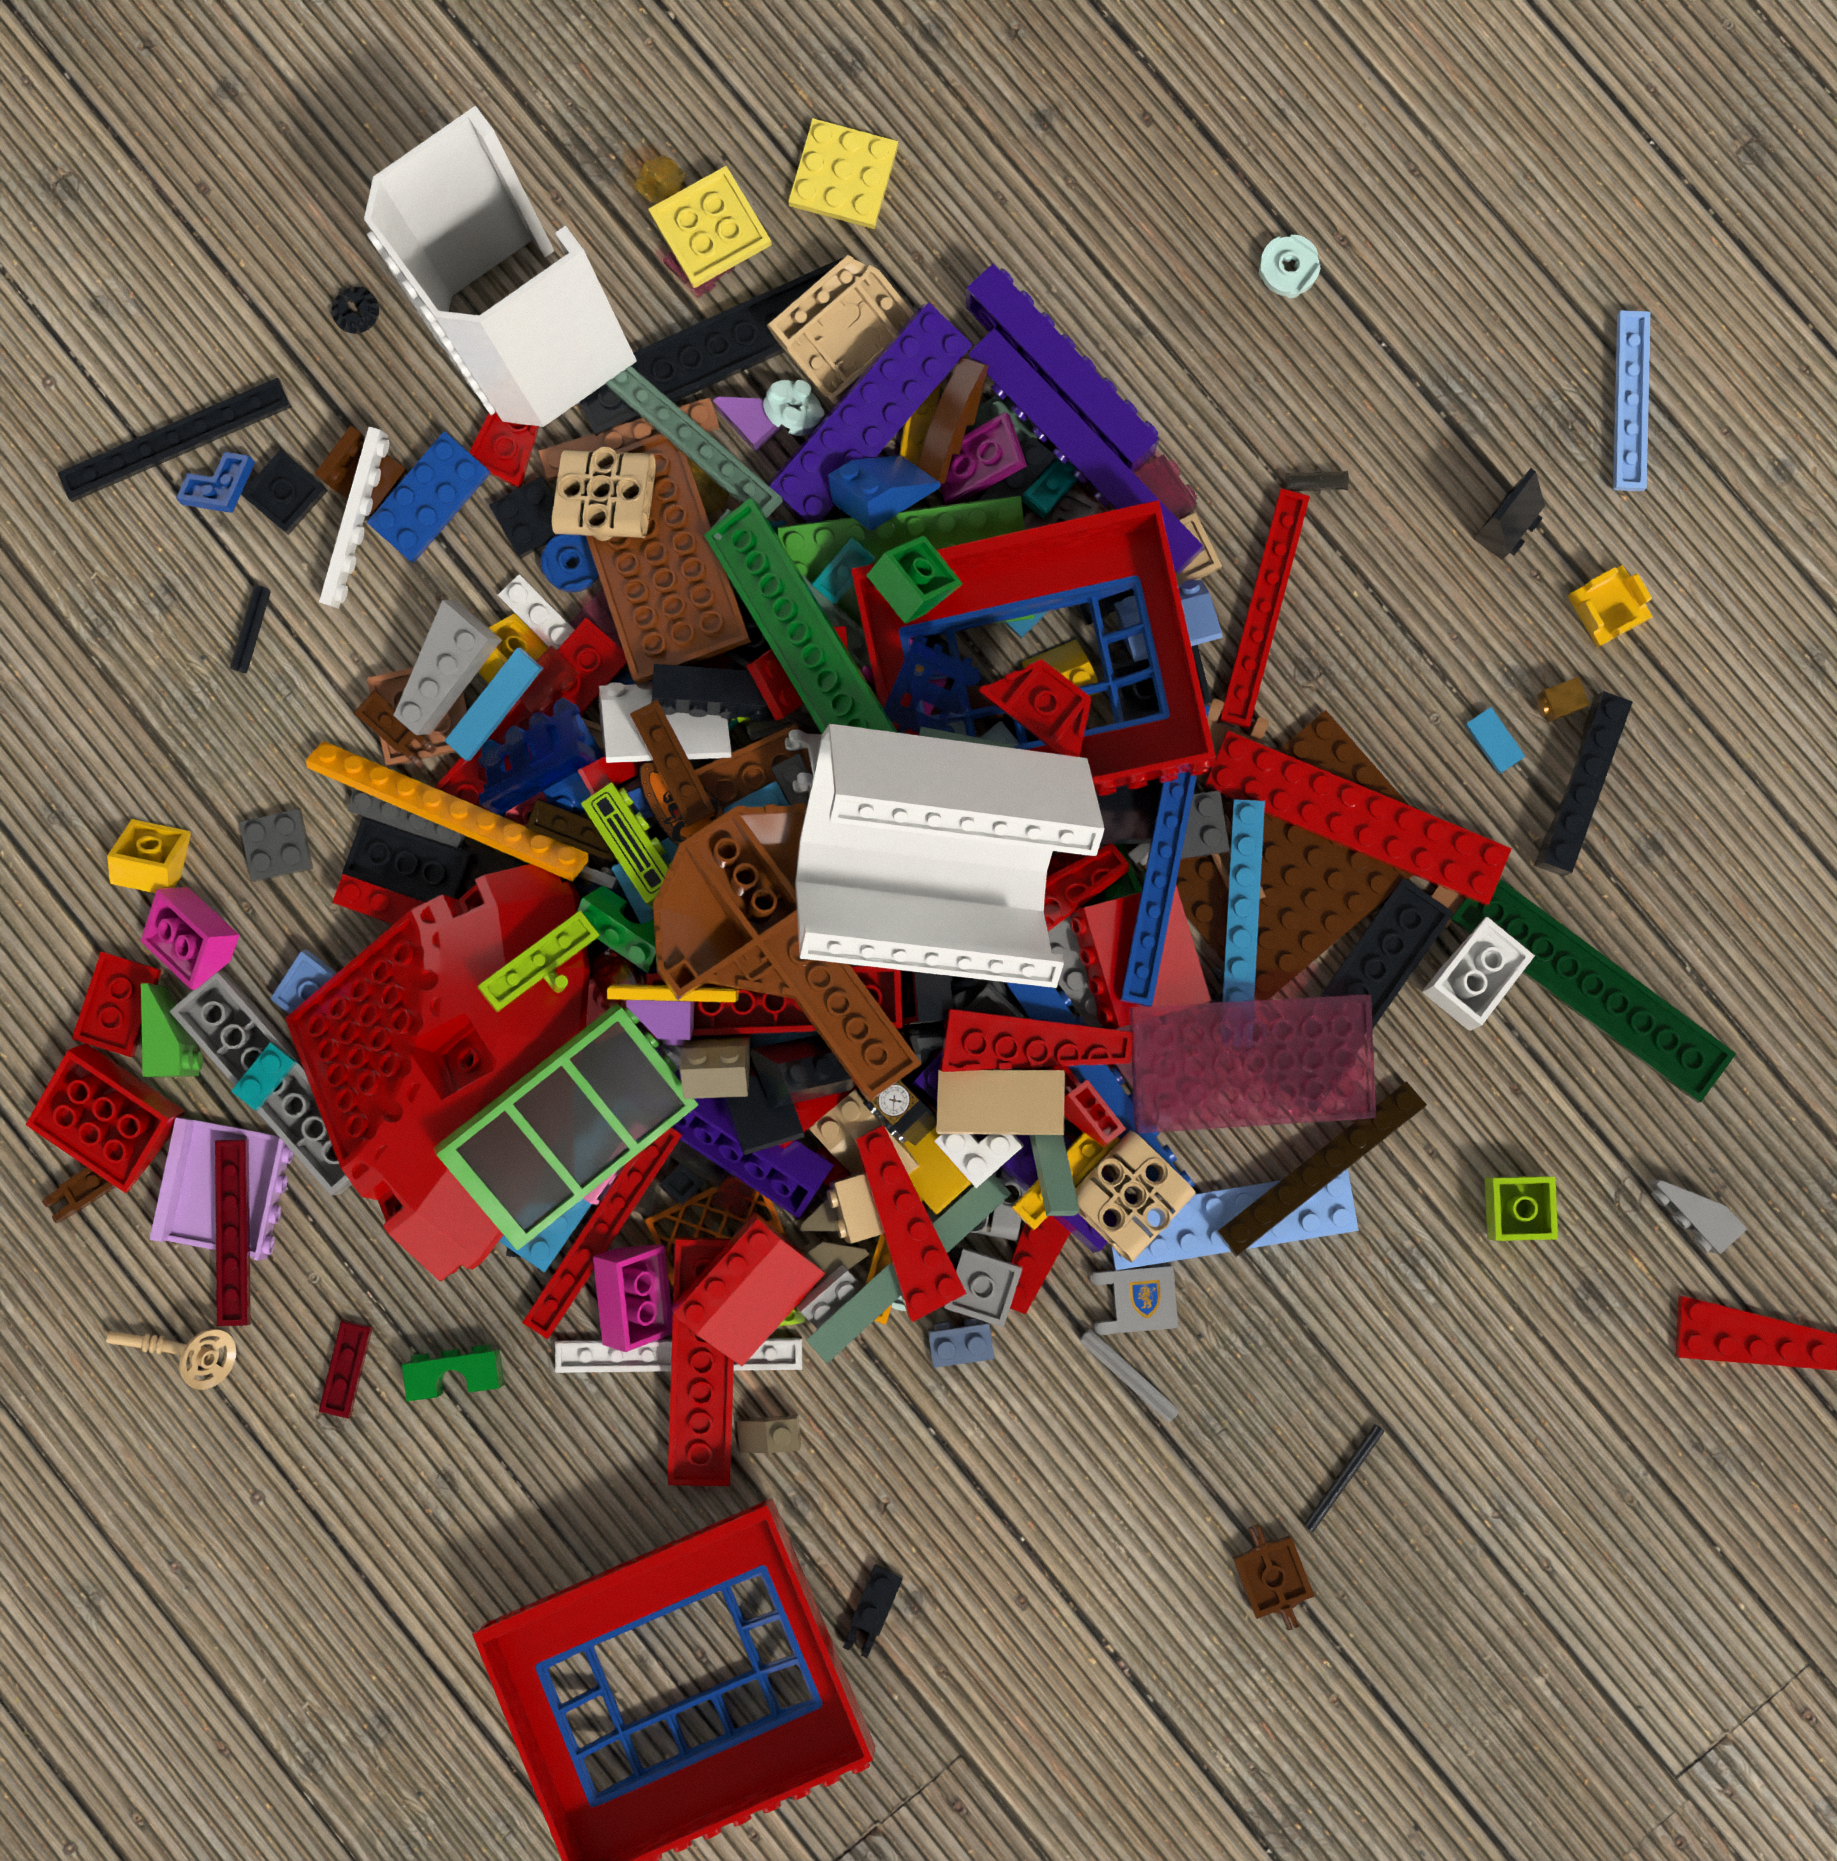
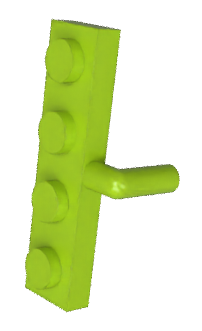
M580 910L478 985L477 988L496 1012H499L543 978L554 992L560 993L567 986L568 979L563 975L558 976L554 970L596 940L600 935Z

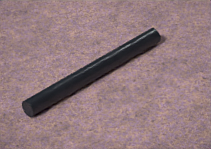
M1373 1425L1303 1524L1310 1531L1314 1532L1384 1434L1385 1431L1378 1425Z

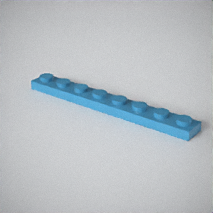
M1233 800L1220 1046L1252 1047L1265 801Z

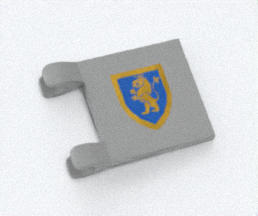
M1173 1266L1097 1271L1090 1274L1092 1284H1113L1116 1320L1096 1321L1094 1323V1330L1098 1335L1179 1328Z

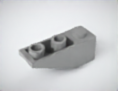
M1652 1179L1647 1183L1654 1190L1651 1192L1654 1199L1664 1207L1667 1205L1675 1213L1672 1216L1675 1222L1685 1230L1688 1228L1696 1236L1693 1239L1694 1242L1706 1253L1721 1254L1747 1230L1730 1209L1723 1204L1662 1180Z

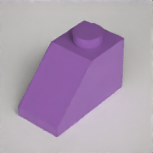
M716 397L713 400L715 409L755 453L782 429L781 425L778 428L767 417L763 408V401L760 398Z
M626 1000V1007L657 1039H666V1045H685V1040L693 1038L694 1001Z

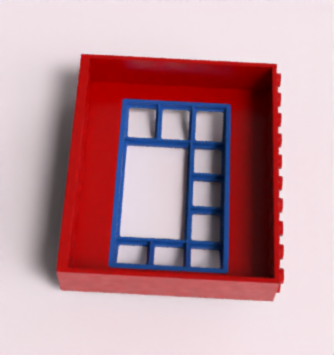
M1159 500L937 549L936 551L963 584L925 615L906 624L867 577V574L875 564L851 569L878 701L898 733L919 736L921 727L928 728V726L962 722L965 724L967 736L977 737L974 720L1005 713L996 705L974 710L970 708L955 636L957 631L1088 603L1105 680L1079 686V688L1088 695L1104 691L1108 692L1115 722L1112 725L1085 730L1080 757L1088 759L1095 792H1098V796L1113 794L1117 792V787L1128 785L1129 789L1147 786L1148 780L1159 778L1160 783L1178 779V774L1190 772V776L1205 774L1209 772L1208 768L1213 767L1216 758ZM1133 589L1140 622L1106 634L1098 601ZM1143 633L1150 666L1147 669L1115 678L1108 645ZM946 635L952 667L918 672L915 668L910 638ZM1153 678L1159 712L1124 722L1117 689ZM955 679L961 712L926 716L919 682ZM1014 720L1019 745H1015V749L1057 754L1041 740L1028 743L1025 728Z
M773 1497L486 1622L472 1634L562 1861H659L663 1858L662 1853L672 1849L675 1853L683 1851L692 1845V1840L701 1836L704 1837V1840L710 1839L722 1832L721 1827L733 1823L734 1827L742 1825L752 1818L751 1814L763 1810V1813H769L779 1808L781 1801L792 1797L793 1800L801 1799L811 1793L810 1788L821 1783L823 1787L833 1785L841 1779L840 1775L852 1771V1774L860 1773L870 1767L869 1762L873 1761L876 1746ZM761 1576L775 1610L745 1620L731 1586ZM721 1591L753 1669L626 1724L596 1653L595 1645ZM779 1620L793 1654L763 1664L749 1630ZM583 1651L587 1656L597 1681V1686L561 1703L548 1669ZM793 1665H798L812 1699L781 1708L767 1675ZM757 1679L771 1713L735 1728L722 1694ZM598 1696H602L615 1730L579 1748L566 1718V1713ZM707 1700H712L725 1733L693 1748H689L676 1714ZM661 1720H666L679 1754L650 1767L643 1768L630 1734ZM616 1740H620L633 1774L597 1793L584 1763V1758Z

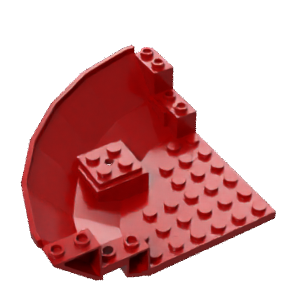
M532 864L483 875L475 879L476 885L458 900L441 895L411 909L285 1018L342 1171L361 1197L378 1200L386 1221L382 1225L386 1232L440 1282L450 1274L457 1272L461 1265L466 1269L473 1270L487 1258L503 1234L439 1159L434 1147L586 1027L590 980L587 946L554 970L558 976L563 975L568 979L567 986L560 993L554 992L543 978L499 1012H496L477 988L478 985L578 911L580 897L574 883L569 881L562 882L560 876ZM584 1048L569 1059L578 1070ZM474 1056L473 1063L470 1066V1060ZM562 1066L513 1104L551 1151L565 1124L575 1081ZM506 1111L502 1112L456 1149L514 1219H516L532 1197L547 1164L545 1158Z

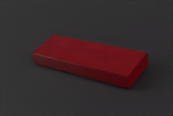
M341 1320L318 1412L347 1419L351 1418L373 1329L372 1326Z

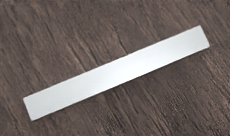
M767 1338L743 1366L734 1361V1371L802 1370V1338ZM658 1339L628 1352L602 1345V1340L555 1341V1373L671 1371L672 1339Z

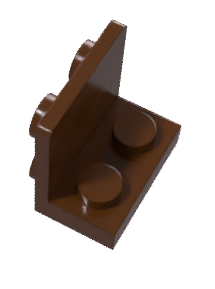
M352 426L348 428L314 473L324 484L346 500L349 498L365 437L361 432ZM388 455L384 458L382 457L380 462L381 477L378 485L373 487L370 498L373 500V505L369 516H372L406 472L404 466Z

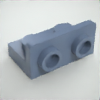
M976 1318L964 1319V1325L952 1326V1321L935 1323L933 1324L934 1329L928 1330L933 1368L995 1359L990 1323L983 1322Z

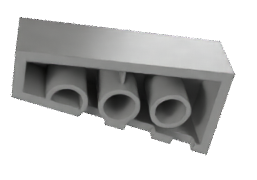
M442 600L393 716L415 735L431 734L502 639L458 601Z

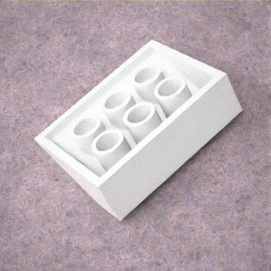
M644 682L639 685L610 683L606 686H599L600 724L606 763L652 761L629 717L630 713L651 703L652 682ZM689 713L666 715L688 759L731 758L727 719L717 715L693 717Z

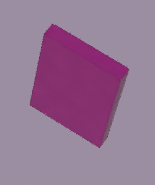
M1004 412L964 435L960 454H952L946 482L941 484L940 487L945 505L959 504L1027 466L1009 414Z

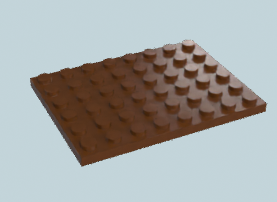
M1326 710L1278 750L1288 756L1409 805ZM1223 797L1221 799L1223 813L1227 814L1232 825L1233 800ZM1264 813L1260 885L1265 897L1259 901L1254 998L1260 1005L1267 1002L1389 897L1402 878L1408 880L1413 875ZM1211 855L1181 859L1176 885L1186 919L1219 958L1225 962L1228 890ZM1146 864L1142 866V869L1144 871L1146 869Z

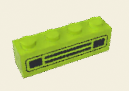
M611 782L583 801L581 805L645 903L653 909V902L671 863L668 865L662 856L667 851L657 837L651 839L646 830L650 828V825L640 812L635 815L630 805L634 801L626 789L623 787L619 790Z

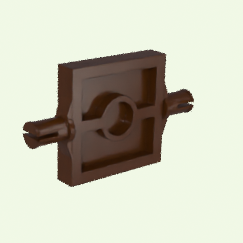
M1254 1525L1258 1537L1253 1526L1248 1528V1531L1255 1546L1249 1551L1232 1558L1256 1619L1271 1613H1281L1286 1630H1293L1289 1617L1293 1627H1299L1293 1608L1300 1602L1315 1597L1293 1539L1288 1535L1276 1541H1266L1261 1525Z

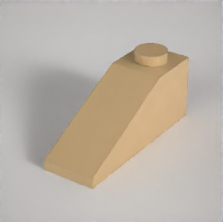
M856 1089L832 1108L854 1139L887 1122L886 1119L883 1121L878 1115L875 1116L863 1104L866 1098ZM887 1130L909 1175L920 1165L905 1144Z
M831 1109L809 1130L852 1175L864 1172L854 1138Z

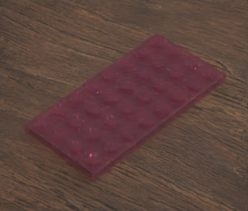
M1369 994L1129 1007L1130 1032H1132L1135 1133L1376 1118L1371 995Z

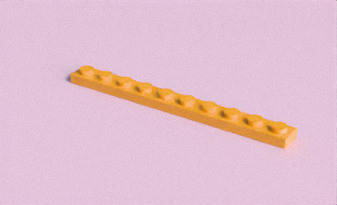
M322 741L306 759L308 769L572 882L588 862L587 852L527 829L521 824L326 741Z

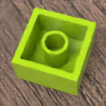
M1485 1177L1487 1239L1494 1241L1558 1239L1555 1177Z

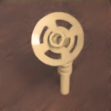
M220 1329L202 1331L194 1336L188 1344L167 1340L162 1335L158 1338L155 1334L151 1337L148 1333L145 1336L114 1331L108 1332L106 1340L109 1344L142 1348L143 1352H147L149 1349L150 1353H154L156 1350L157 1354L167 1352L180 1355L179 1368L182 1379L190 1387L199 1390L212 1388L222 1382L230 1373L236 1359V1345L233 1338ZM208 1336H216V1337H217L215 1340H212V1339H203V1340H201L202 1338H205V1337H208ZM210 1344L208 1348L203 1345ZM225 1346V1357L222 1365L219 1366L216 1364L219 1357L218 1349ZM187 1357L190 1358V1366L186 1368ZM199 1365H200L201 1367H203V1368H205V1369L198 1370V1367H199ZM211 1373L212 1375L202 1380L194 1379L195 1374L204 1376Z

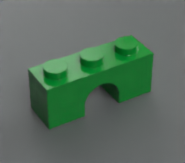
M604 885L583 897L577 912L581 910L600 935L597 938L646 973L657 967L653 919L644 924L627 920L623 916V912L628 902Z
M490 1344L473 1346L472 1352L460 1354L459 1348L441 1351L442 1357L430 1358L429 1353L411 1355V1361L402 1364L406 1402L437 1398L444 1394L442 1380L448 1370L458 1371L465 1377L468 1393L499 1389L504 1386L500 1348L491 1349Z

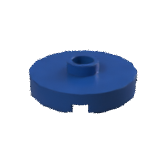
M559 534L547 543L541 556L542 571L549 583L558 590L568 593L581 592L591 587L598 579L599 574L585 535ZM576 559L577 565L570 568L567 566L569 560Z

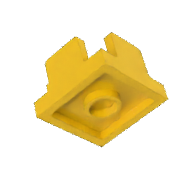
M1623 565L1618 568L1614 567L1568 595L1570 602L1597 648L1653 617L1646 606V603L1652 597L1638 573L1629 576Z

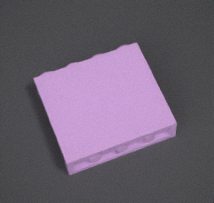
M175 1118L149 1240L159 1242L171 1241L216 1250L215 1140L249 1139L250 1257L257 1261L267 1259V1256L272 1253L275 1244V1237L272 1236L274 1224L279 1222L281 1216V1206H278L280 1194H284L287 1187L286 1165L287 1163L290 1164L294 1153L278 1135L190 1118Z

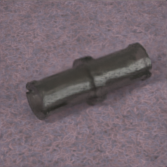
M1314 469L1313 473H1287L1286 490L1314 491V494H1320L1322 490H1348V471L1321 472L1320 469Z

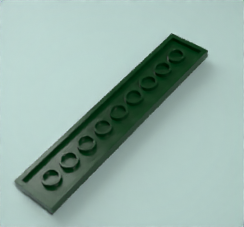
M1501 879L1498 881L1489 905H1483L1466 897L1450 918L1452 922L1469 934L1474 931L1485 917L1491 919L1535 955L1522 972L1525 976L1697 1103L1702 1102L1737 1054Z

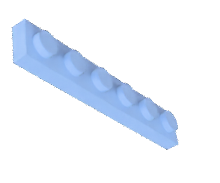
M1620 310L1617 314L1613 490L1644 491L1647 488L1650 312Z

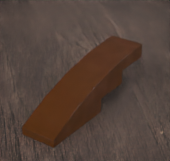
M961 357L947 383L932 418L917 467L939 481L940 484H945L952 454H960L966 426L974 425L989 366L966 357Z

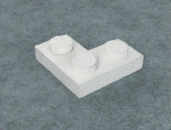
M942 1134L935 1140L936 1144L975 1188L981 1185L1024 1146L1015 1135L989 1134L979 1142L973 1134Z

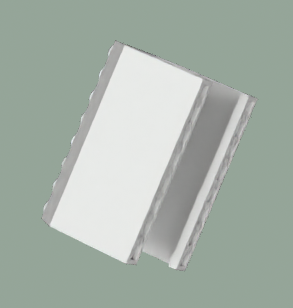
M476 106L373 176L364 220L371 231L366 235L436 341L445 350L452 363L461 372L490 415L496 412L503 422L544 427L603 386L621 371L637 362L584 249L566 226L555 233L565 253L564 257L479 316L449 312L451 298L454 294L530 241L534 242L544 257L554 252L493 128Z
M829 724L822 734L799 841L795 888L800 958L1057 988L1064 959L1062 954H1054L1051 951L1044 916L1046 875L1052 852L1058 851L1097 856L1105 829L1088 759Z

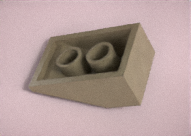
M751 1034L693 1036L690 1040H685V1045L682 1047L680 1064L684 1099L748 1096Z

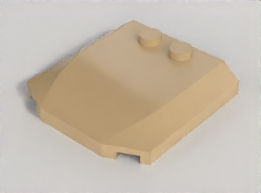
M847 255L773 319L767 327L781 347L833 408L914 313L879 269L871 265H865Z

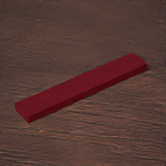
M249 1139L215 1140L217 1326L251 1325Z

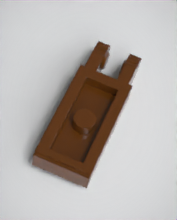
M373 690L353 713L399 754H404L420 768L424 762L416 753L411 752L407 748L408 745L416 739L427 752L433 754L437 748L422 735H415L393 716L396 709Z
M86 1167L60 1184V1188L45 1197L42 1202L45 1207H49L66 1197L69 1204L52 1216L53 1221L59 1223L76 1212L81 1211L116 1187Z

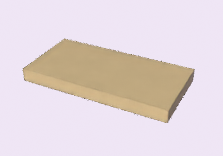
M938 1070L937 1134L1064 1135L1065 1071L977 1070L943 1072Z

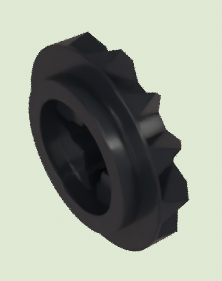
M350 285L345 290H339L337 297L332 300L331 315L336 325L343 331L352 334L363 333L376 323L379 316V304L373 293L363 286L354 287ZM349 301L355 305L361 303L358 307L362 315L361 318L353 312L347 314L350 311Z

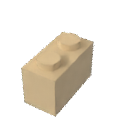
M864 1172L829 1182L831 1189L827 1190V1196L830 1206L832 1208L836 1207L839 1219L835 1220V1225L840 1238H844L847 1243H855L883 1234L878 1213L870 1193L869 1183Z

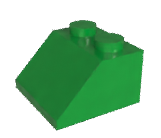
M925 536L885 552L867 574V577L905 624L925 615L963 584Z

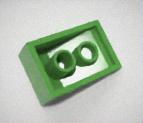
M148 983L141 984L143 1077L172 1078L199 1076V1070L203 1066L202 1053L198 1050L196 1041L169 1012L176 1006L171 993L166 986Z

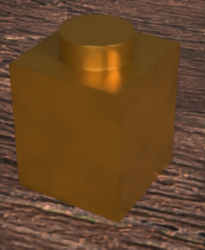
M1579 677L1545 689L1537 695L1539 699L1537 700L1538 710L1543 717L1546 716L1548 723L1583 710L1590 705Z

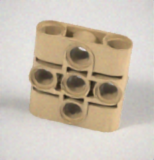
M600 447L596 451L564 450L560 458L552 512L553 532L564 535L593 536L600 541H606L612 537L645 538L648 530L656 472L654 455L652 453L615 452L610 447ZM613 462L611 467L603 469L606 464ZM580 489L576 495L570 496L573 491ZM609 490L606 496L599 497L602 492ZM638 492L636 497L628 498L632 493ZM605 519L601 525L595 526L598 520Z
M1130 1130L1075 1188L1080 1210L1078 1214L1129 1262H1133L1154 1238L1168 1227L1170 1221L1196 1194L1190 1184L1138 1134ZM1148 1165L1155 1167L1158 1171L1156 1182L1150 1181L1146 1177L1145 1171ZM1104 1166H1109L1113 1169L1115 1173L1113 1182H1107L1103 1179L1101 1171ZM1127 1188H1132L1137 1193V1201L1134 1205L1125 1200L1124 1193ZM1106 1210L1113 1212L1116 1216L1114 1227L1107 1226L1103 1221V1214ZM1150 1210L1156 1211L1160 1216V1223L1157 1227L1150 1225L1147 1220V1214Z

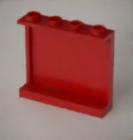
M1177 885L1175 886L1152 1007L1120 1001L1141 893L1084 907L1070 915L1071 929L1076 935L1080 949V960L1085 965L1089 979L1088 987L1094 996L1098 1009L1097 1017L1103 1028L1117 1029L1211 1001Z

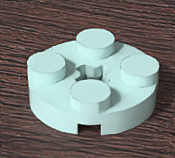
M1300 235L1273 239L1264 249L1260 259L1259 276L1264 284L1274 293L1288 298H1295L1309 290L1320 272L1316 247L1312 242ZM1292 259L1296 262L1294 267L1297 270L1288 272L1284 269L1285 266L1282 262H1289Z
M780 380L773 383L763 401L764 411L770 421L778 428L781 424L789 428L788 433L796 436L810 434L824 416V409L821 407L819 400L811 392L810 385L803 380H797L796 382Z

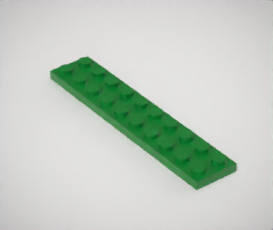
M750 497L705 533L704 536L821 733L823 734L829 724L898 733L757 501ZM716 533H719L722 536L721 540L714 538L713 536Z

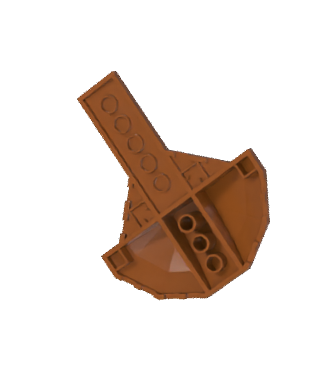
M796 803L791 806H775V804L765 805V807L736 806L681 842L653 902L657 972L677 1000L707 983L793 998L865 1098L870 1102L922 1063L849 964L800 958L795 882L799 841L807 805Z

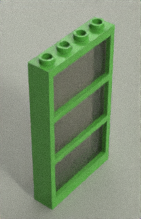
M618 1003L614 1004L434 1147L439 1159L517 1251L699 1105L695 1099H684L682 1082L674 1074L678 1070L676 1065L667 1054L661 1058L655 1050L659 1046L657 1041L648 1030L642 1034L635 1025L640 1020L627 1007L622 1009Z

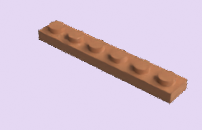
M710 397L679 407L706 432L720 429ZM642 418L619 425L597 436L593 433L539 450L546 477L550 482L558 479L560 458L564 450L596 451L600 447H610L613 450H617L659 434V432Z

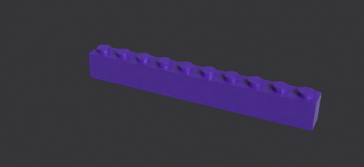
M995 328L968 353L972 360L989 365L986 375L993 382L990 386L991 389L1002 400L1006 396L1014 404L1011 410L1022 421L1028 418L1035 427L1032 429V432L1043 443L1048 439L1056 447L1052 451L1053 454L1064 465L1069 461L1076 468L1073 472L1074 476L1084 486L1090 483L1097 490L1093 495L1105 508L1110 504L1117 510L1159 500ZM1159 500L1174 570L1178 575L1204 551V546Z

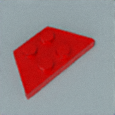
M1043 659L1027 665L1026 668L1014 671L1006 675L1005 678L990 685L986 684L979 689L980 694L1057 754L1080 757L1092 697Z

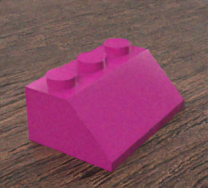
M189 887L163 888L156 891L140 941L187 987L195 990L231 961L239 934Z
M665 1245L620 1247L593 1256L602 1345L628 1352L671 1335L673 1320Z

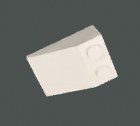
M1485 917L1438 970L1422 993L1467 1030H1473L1483 1025L1535 955L1491 919Z

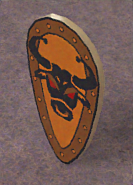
M646 761L641 764L639 778L645 800L662 830L678 847L681 842L725 814V810L719 800L703 787L716 812L687 827L654 763Z

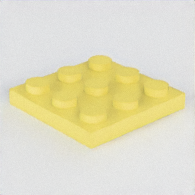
M813 118L788 201L789 206L875 229L898 150V141Z
M727 166L648 209L651 218L693 288L700 286L772 245L769 236Z

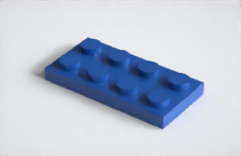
M444 431L366 523L410 562L415 563L490 475V471Z

